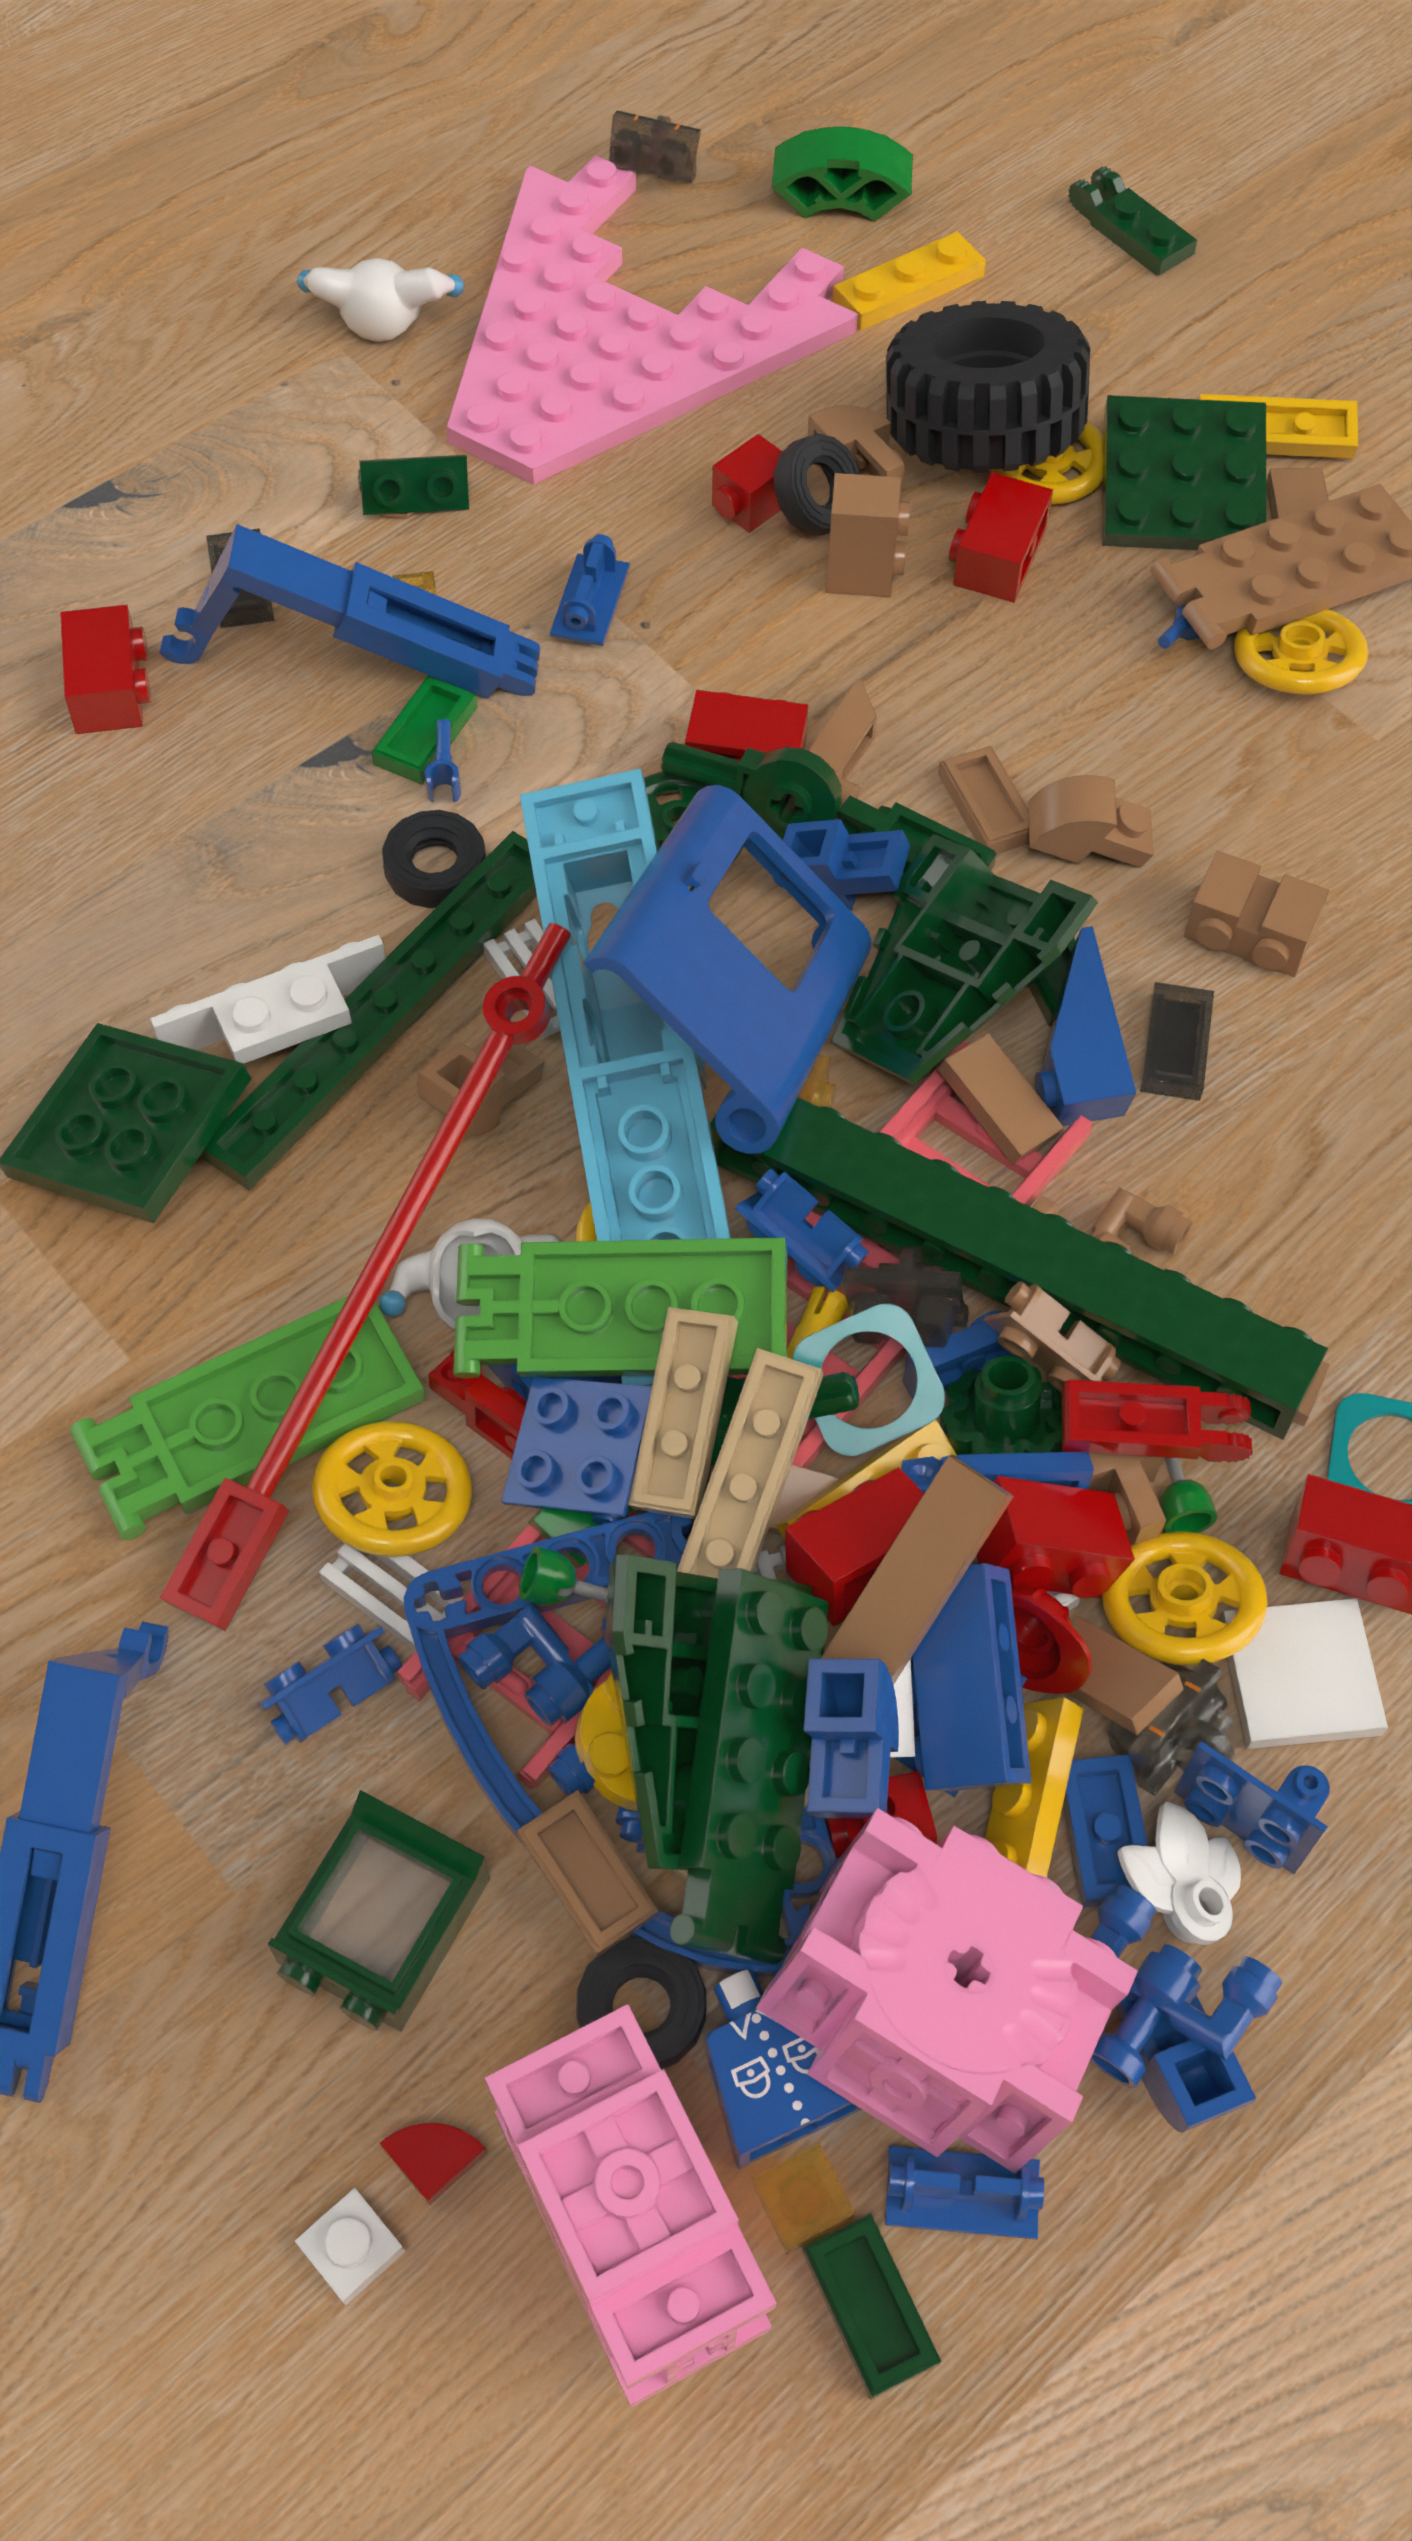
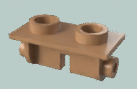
M1022 1281L1015 1284L1005 1298V1302L1011 1306L1009 1312L987 1315L983 1320L1000 1334L997 1340L1005 1350L1026 1361L1032 1359L1050 1373L1047 1377L1048 1382L1061 1393L1064 1382L1069 1379L1102 1381V1378L1104 1381H1107L1117 1373L1122 1363L1115 1356L1116 1348L1081 1320L1073 1323L1065 1337L1059 1334L1058 1331L1071 1312L1036 1284H1032L1029 1287Z

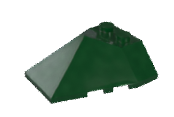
M933 834L901 877L898 891H894L892 897L898 902V906L888 929H878L872 943L878 950L868 977H858L832 1042L838 1048L914 1085L1053 967L1098 904L1097 900L1092 895L1051 879L1043 891L1039 893L998 877L971 848Z
M625 1554L616 1555L609 1565L605 1641L611 1664L647 1865L649 1869L688 1870V1868L680 1867L679 1861L718 1578L677 1572V1563ZM771 1579L812 1595V1586Z

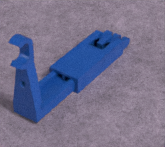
M237 524L196 609L184 607L177 609L174 625L179 632H187L193 638L190 640H180L173 634L165 635L162 638L159 652L164 658L178 664H192L198 661L212 635L238 597L240 589L334 626V638L487 699L496 687L521 696H532L535 693V677L538 672L537 661L540 656V645L531 639L509 631L510 625L358 562H355L352 569L348 570Z
M142 1622L139 1630L123 1629L118 1648L58 1657L48 1661L21 1809L19 1812L7 1817L0 1851V2095L12 2097L15 2094L21 2071L26 2069L28 2071L23 2094L24 2100L41 2103L49 2083L53 2057L70 2045L111 1827L100 1825L123 1698L127 1697L139 1681L158 1672L168 1642L169 1629L167 1626ZM17 1960L29 1962V1967L32 1968L42 1965L39 1983L26 1981L20 1985L18 1995L22 1996L20 2011L8 2009Z

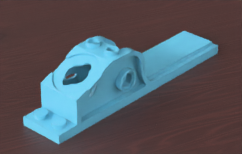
M641 768L520 794L543 933L549 923H556L571 933V937L551 973L597 1241L729 1239L731 1235L703 1089H707L704 1060L620 976L606 969L597 970L592 973L583 964L590 953L588 934L592 926L591 913L594 907L600 903L607 902L615 905L619 910L659 850ZM621 1376L622 1384L652 1386L654 1376Z

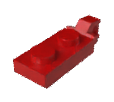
M453 1350L449 1356L428 1374L429 1388L466 1415V1426L512 1460L527 1402L514 1389L507 1386L500 1388L482 1374L481 1365L479 1377L460 1378L454 1376Z

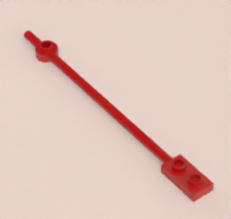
M549 923L521 976H510L501 979L486 993L482 1010L484 1018L491 1029L489 1036L249 1482L245 1487L227 1478H224L160 1596V1599L169 1605L223 1631H226L290 1511L283 1504L271 1499L274 1490L513 1045L526 1044L537 1039L549 1024L551 1008L543 988L571 937V933L564 927L556 923ZM517 1011H529L524 1019L517 1022L511 1021L512 1016Z

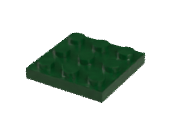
M1107 395L1104 413L1102 546L1198 550L1201 544L1267 522L1266 403Z
M97 1023L0 1157V1168L8 1178L155 1223L252 1078L243 1063Z

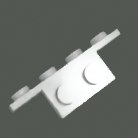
M379 935L360 942H350L341 946L336 951L305 962L292 963L281 971L248 983L232 985L225 991L191 1004L177 1005L166 1013L150 1018L156 1039L194 1050L225 1040L234 1060L244 1064L352 1024L350 1012L343 996L350 994L386 958L384 945Z

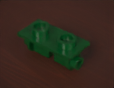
M467 455L359 460L358 483L362 495L363 515L469 509Z

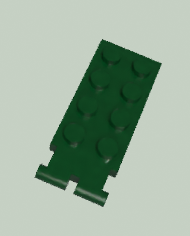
M743 1568L719 1569L679 1861L680 1867L688 1868L683 1911L682 1914L676 1916L672 1921L670 1934L672 1940L678 1945L720 1954L727 1953L730 1956L774 1965L781 1962L786 1953L785 1941L779 1935L784 1890L794 1889L796 1865L801 1854L800 1833L805 1792L809 1784V1759L812 1737L804 1732L809 1659H821L823 1646L828 1635L827 1613L829 1602Z

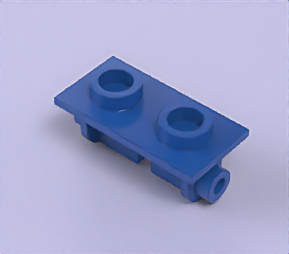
M597 534L585 543L583 554L577 553L550 631L551 637L600 646L604 645L630 567V563L616 560V550L610 537Z
M768 1170L755 1186L758 1192L740 1202L734 1208L747 1219L746 1226L757 1238L785 1237L787 1254L795 1260L794 1265L797 1271L810 1283L820 1287L826 1286L832 1292L852 1278L855 1274L852 1271L869 1254V1251L861 1245L864 1238L830 1210L823 1214L815 1226L805 1220L819 1201L786 1172L779 1176L774 1170Z
M358 1623L323 1645L330 1657L307 1672L299 1661L264 1683L270 1695L257 1703V1706L260 1710H263L275 1704L281 1715L270 1721L284 1745L295 1738L302 1743L308 1736L342 1715L328 1693L337 1686L341 1688L351 1706L354 1707L386 1685L395 1682L393 1674L402 1667L399 1658L389 1645L378 1651L372 1641L385 1632L382 1626L364 1633Z
M889 2146L885 2226L1037 2240L1039 2209L1043 2208L1044 2178L1039 2177L1040 2160L1031 2159L1014 2174L983 2154L944 2151L936 2157L925 2149Z

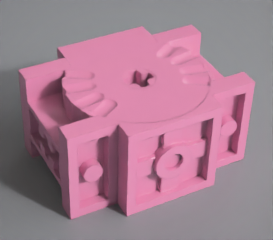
M877 1808L830 1870L819 1891L821 1893L782 1967L768 1984L755 2009L820 2049L807 2075L932 2155L938 2157L959 2138L1015 2174L1073 2122L1084 2097L1076 2092L1112 2009L1128 1995L1138 1970L1118 1959L1112 1949L1104 1943L1095 1939L1085 1938L1073 1930L1083 1908L1081 1904L1063 1894L1058 1885L1050 1879L1031 1874L999 1854L997 1849L986 1839L967 1834L958 1827L953 1826L941 1842L936 1845L925 1838L921 1831L909 1821L892 1817Z
M628 2004L485 2077L487 2087L498 2108L495 2111L496 2118L592 2328L600 2340L631 2408L771 2331L772 2326L766 2313L775 2309L777 2303L738 2226L739 2219L665 2070L660 2069Z

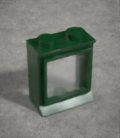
M360 1790L351 1815L276 1937L274 1939L271 1938L268 1943L277 1963L281 1965L277 1974L284 1981L306 1994L315 1996L319 1987L343 1999L340 2010L354 2021L371 2030L377 2031L381 2023L384 2022L402 2032L490 1880L485 1856Z

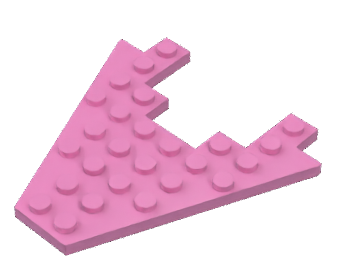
M596 155L569 182L529 166L522 181L447 424L448 443L533 485L853 335L857 330L858 313L828 300L833 295V286L844 280V266L801 248L749 305L705 286L682 312L677 315L605 282L622 265V247L595 236L593 233L636 191V173Z

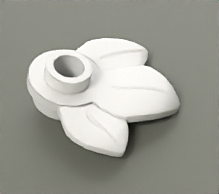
M1165 1802L1159 1807L1155 1838L1156 1847L1124 1846L1117 1851L1120 1865L1132 1889L1149 1900L1156 1911L1163 1913L1168 1928L1177 1938L1191 1944H1213L1224 1938L1232 1926L1233 1910L1230 1900L1240 1888L1241 1868L1238 1857L1228 1838L1217 1837L1208 1841L1205 1828L1194 1814L1174 1803Z

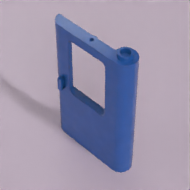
M713 785L699 790L583 964L592 973L597 970L606 969L620 976L732 1088L724 1097L717 1110L715 1118L717 1133L724 1143L734 1150L746 1154H756L770 1149L776 1142L870 953L872 942L870 933L865 925L737 793L730 788ZM742 846L773 876L775 883L784 888L818 923L811 941L813 951L792 990H788L709 908L708 902Z

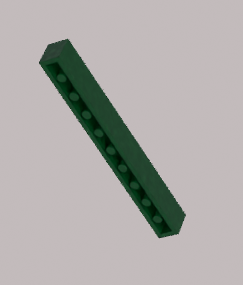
M798 1097L776 1142L770 1149L756 1154L736 1151L724 1143L717 1133L715 1125L716 1115L710 1123L717 1166L754 1184H757L770 1169L774 1170L779 1176L786 1172L819 1201L812 1212L823 1216L826 1211L830 1210L857 1234L1010 1308L1011 1306L1005 1302V1298L1015 1284L1020 1281L1028 1287L1036 1284L1071 1312L1059 1332L1066 1335L1073 1323L1081 1320L1116 1348L1115 1356L1123 1363L1168 1385L1200 1387V1392L1227 1393V1395L1235 1394L1247 1397V1400H1250L1251 1418L1244 1422L1279 1439L1284 1440L1328 1351L1327 1347L1314 1342L1307 1333L1300 1329L1289 1326L1282 1327L1253 1313L1241 1301L1233 1298H1221L1194 1285L1190 1279L1177 1271L1162 1270L1133 1256L1127 1248L1111 1241L1103 1242L1076 1229L1068 1220L1059 1215L1044 1214L1017 1201L1011 1193L995 1186L987 1187L960 1174L955 1167L939 1159L930 1160L903 1147L897 1139L888 1134L873 1133L848 1121L839 1111L831 1107H819Z

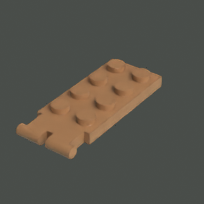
M1377 484L1199 545L1196 556L1172 563L1168 557H1162L1154 562L1150 572L1177 607L1186 605L1182 611L1183 616L1206 647L1212 650L1222 645L1228 634L1246 628L1251 635H1255L1412 580V522L1381 484Z

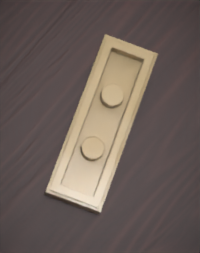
M668 1307L628 1504L634 1510L696 1519L705 1494L738 1321L734 1316Z

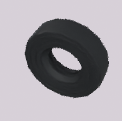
M814 434L793 441L779 456L774 471V490L779 507L789 523L803 533L812 535L830 533L835 473L860 475L857 462L849 449L835 437ZM812 464L821 467L828 479L830 497L825 505L817 504L809 492L807 471Z
M444 810L417 812L403 818L389 831L382 848L384 874L395 894L408 903L426 908H436L486 858L483 837L472 822L457 813ZM432 845L447 846L457 855L455 863L449 869L434 873L419 870L415 867L412 860L418 850Z
M629 1937L620 1941L599 1957H596L586 1967L577 1988V2022L579 2027L582 2028L613 2012V2000L618 1989L630 1980L649 1978L658 1982L668 1994L670 2011L666 2020L658 2028L642 2033L662 2070L677 2064L697 2044L706 2022V1988L697 1966L689 1958L660 1948L641 1937Z

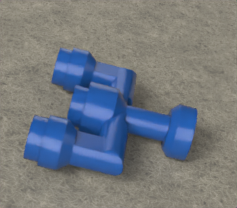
M530 1603L496 1632L480 1633L466 1645L467 1649L458 1656V1660L473 1681L485 1690L493 1682L499 1683L510 1674L514 1659L531 1646L547 1666L530 1679L533 1687L524 1693V1697L534 1712L548 1726L551 1727L558 1720L567 1723L583 1709L590 1695L595 1690L591 1683L611 1667L605 1641L606 1617L602 1619L601 1631L603 1637L573 1662L568 1656L569 1648L536 1607ZM575 1743L568 1744L556 1754V1760L547 1767L553 1780L567 1796L577 1790L580 1794L583 1792L588 1794L595 1788L593 1785L595 1780L587 1772L584 1760L580 1763Z
M1119 1885L1114 1894H1109L1098 1909L1099 1925L1090 1938L1107 1945L1119 1959L1127 1945L1140 1942L1151 1927L1150 1920L1156 1913V1909L1149 1900L1128 1886ZM1164 1944L1159 1953L1151 1951L1138 1969L1130 1991L1124 1998V2000H1134L1136 2002L1114 2035L1110 2033L1101 2034L1090 2060L1116 2081L1130 2088H1135L1146 2072L1144 2060L1139 2053L1161 2019L1164 2018L1170 2022L1172 2029L1227 2061L1253 2019L1269 2013L1278 1999L1276 1993L1283 1982L1269 1967L1254 1958L1244 1956L1239 1965L1233 1966L1223 1980V1999L1212 2016H1209L1191 2005V2002L1201 1988L1197 1979L1202 1973V1968L1182 1950L1172 1945Z

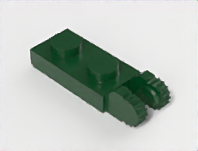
M1102 166L1095 170L1090 177L1091 184L1085 181V179H1080L1069 186L1068 196L1070 197L1072 207L1074 206L1076 210L1080 211V214L1091 221L1090 225L1156 276L1161 275L1195 254L1197 239L1130 188L1126 189L1121 176L1115 171L1112 172L1111 168L1108 169L1107 166Z

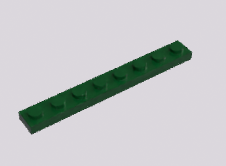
M512 831L344 999L350 1012L352 1024L303 1041L222 1122L201 1153L202 1158L250 1190L484 951L483 944L493 938L495 939L537 896L527 839Z

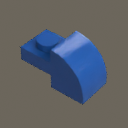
M841 819L791 823L787 825L783 841L850 910H853L857 894L898 891L911 846L903 830L849 835Z
M809 1659L804 1732L812 1737L807 1812L814 1817L862 1819H869L877 1808L887 1813L890 1752H898L899 1748L897 1701L893 1681L887 1666L880 1659Z
M1196 1994L1191 2005L1205 2013ZM1123 1999L1115 2007L1122 2021L1136 2001ZM1164 2018L1161 2019L1139 2053L1144 2060L1146 2069L1141 2079L1160 2113L1178 2132L1188 2131L1252 2104L1256 2099L1234 2052L1225 2061L1172 2029L1170 2022Z

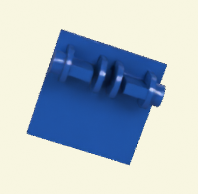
M533 1377L501 1503L505 1505L593 1514L592 1521L598 1525L620 1520V1517L628 1516V1503L652 1386Z
M1201 1741L1173 1792L1184 1799V1806L1198 1820L1213 1827L1222 1825L1244 1840L1245 1848L1258 1861L1275 1869L1283 1867L1292 1874L1296 1873L1328 1827L1315 1817L1329 1796L1330 1785L1324 1773L1313 1766L1302 1765L1294 1768L1276 1792Z

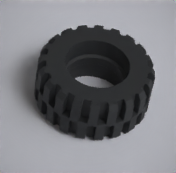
M973 301L971 305L959 306L958 304L944 306L943 310L939 312L931 310L921 314L916 322L910 320L896 333L887 348L886 403L887 419L891 422L890 434L903 451L910 456L917 455L923 463L931 466L936 463L941 464L946 470L958 472L960 469H972L974 473H989V470L1003 469V472L1018 470L1019 466L1026 464L1033 467L1045 463L1048 456L1056 458L1064 453L1070 445L1075 443L1084 431V426L1087 423L1091 350L1089 342L1072 320L1067 321L1063 314L1054 310L1046 312L1042 306L1033 304L1021 306L1016 305L1014 301H1001L1000 303Z

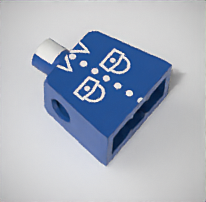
M752 1969L738 1972L714 1987L713 1990L729 2023L706 2035L705 2051L733 2157L738 2169L862 2110L807 2075L820 2049L755 2009L764 1992Z

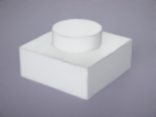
M356 2188L352 2189L295 2240L296 2244L345 2306L405 2253L402 2245Z

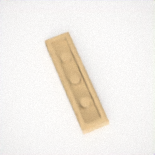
M757 1348L677 1572L718 1578L719 1569L743 1568L754 1573L824 1375L822 1369Z

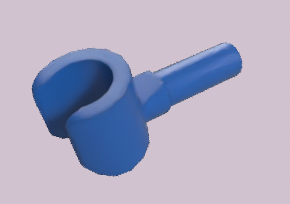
M1186 605L1176 608L1173 625L1158 638L1160 647L1164 649L1170 647L1179 637L1186 640L1200 638L1182 614L1183 608Z
M447 719L437 721L435 761L430 763L425 770L427 794L431 802H434V789L443 784L452 786L454 802L458 801L461 796L459 770L455 763L452 762L450 754L451 722Z

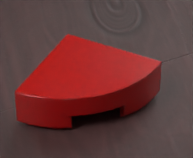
M422 2123L408 2126L394 2132L379 2143L384 2152L429 2206L487 2154L486 2148L472 2135L454 2126L440 2123Z

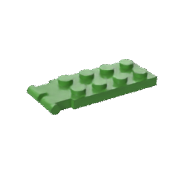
M785 1237L521 1242V1255L484 1256L485 1247L480 1244L466 1243L458 1246L456 1303L465 1306H480L479 1315H464L455 1318L453 1375L456 1377H479L480 1365H517V1372L521 1377L654 1376L668 1307L735 1317L738 1321L728 1375H748L757 1348L787 1358V1242Z
M348 1296L129 1397L133 1408L98 1425H96L94 1419L84 1418L75 1422L70 1427V1433L92 1479L101 1480L115 1473H120L103 1482L99 1486L98 1492L122 1540L137 1538L146 1530L144 1520L178 1504H181L184 1513L187 1514L212 1502L224 1478L243 1486L247 1485ZM376 1302L288 1465L328 1447L337 1438L352 1429L380 1422L426 1400L423 1386Z

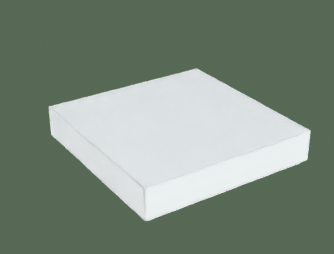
M1357 1598L1267 1607L1265 1620L1255 1638L1242 1650L1227 1657L1247 1749L1383 1736L1388 1729ZM1238 1610L1223 1611L1219 1621L1229 1624L1236 1616Z

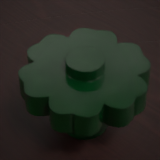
M1016 1356L996 1357L987 1362L982 1370L971 1369L966 1371L960 1377V1380L948 1386L947 1406L940 1413V1427L957 1455L1065 1452L1062 1451V1393L1056 1390L1049 1382H1042L1041 1372L1036 1367L1031 1366L1026 1360Z

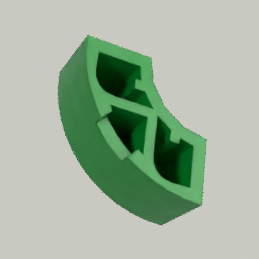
M835 126L807 130L775 147L772 188L804 218L821 210L843 208L860 212L875 222L912 194L913 154L888 136L866 129Z

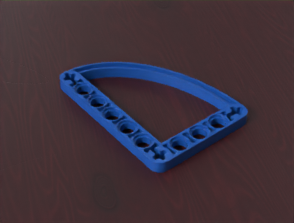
M646 1512L428 1571L417 1576L408 1585L403 1597L406 1619L424 1676L444 1724L471 1775L502 1821L523 1846L524 1844L519 1838L517 1830L543 1813L523 1790L494 1746L469 1698L450 1652L447 1639L506 1623L530 1604L520 1600L519 1596L515 1601L508 1604L499 1605L493 1603L485 1597L483 1586L485 1580L497 1571H509L521 1579L525 1562L535 1546L556 1551L560 1554L575 1553L582 1556L589 1565L588 1575L583 1581L608 1588L609 1565L615 1558L617 1545L623 1538L629 1535L646 1537L655 1548L653 1559L675 1562L678 1569L688 1541L683 1536L690 1533L691 1521L695 1519ZM471 1580L473 1600L479 1611L467 1614L466 1600L447 1605L445 1607L446 1618L440 1621H432L428 1611L417 1613L416 1609L426 1605L427 1593L439 1591L443 1600L464 1596L460 1582ZM572 1593L565 1602L556 1606L533 1605L542 1613L592 1598ZM807 1806L803 1810L800 1833L801 1845L809 1846L819 1854L822 1860V1871L816 1880L803 1884L794 1882L793 1890H784L781 1914L788 1938H783L786 1944V1953L778 1964L772 1965L730 1956L727 1953L720 1954L678 1945L672 1940L670 1934V1927L675 1917L659 1909L657 1917L629 1936L641 1937L660 1948L685 1956L697 1967L730 1974L752 1969L756 1977H775L811 1913L809 1903L803 1905L798 1910H794L791 1899H809L819 1894L830 1870L837 1862L824 1818L814 1817L808 1813Z

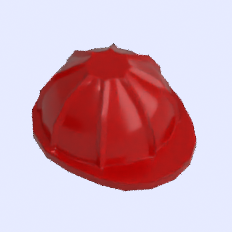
M1011 1585L1020 1673L1027 1677L1022 1688L1051 1694L1072 1693L1081 1688L1092 1671L1091 1654L1084 1639L1072 1626L1068 1607L1063 1606L1056 1598L1048 1594L1045 1588H1016L1014 1585Z

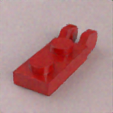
M1069 1379L1064 1382L1062 1389V1451L1198 1459L1200 1456L1209 1462L1227 1461L1229 1463L1244 1461V1459H1249L1253 1455L1252 1438H1249V1435L1236 1433V1431L1229 1433L1228 1431L1201 1429V1421L1206 1424L1219 1425L1221 1423L1235 1425L1236 1423L1248 1421V1418H1251L1250 1400H1247V1397H1242V1395L1200 1392V1387Z

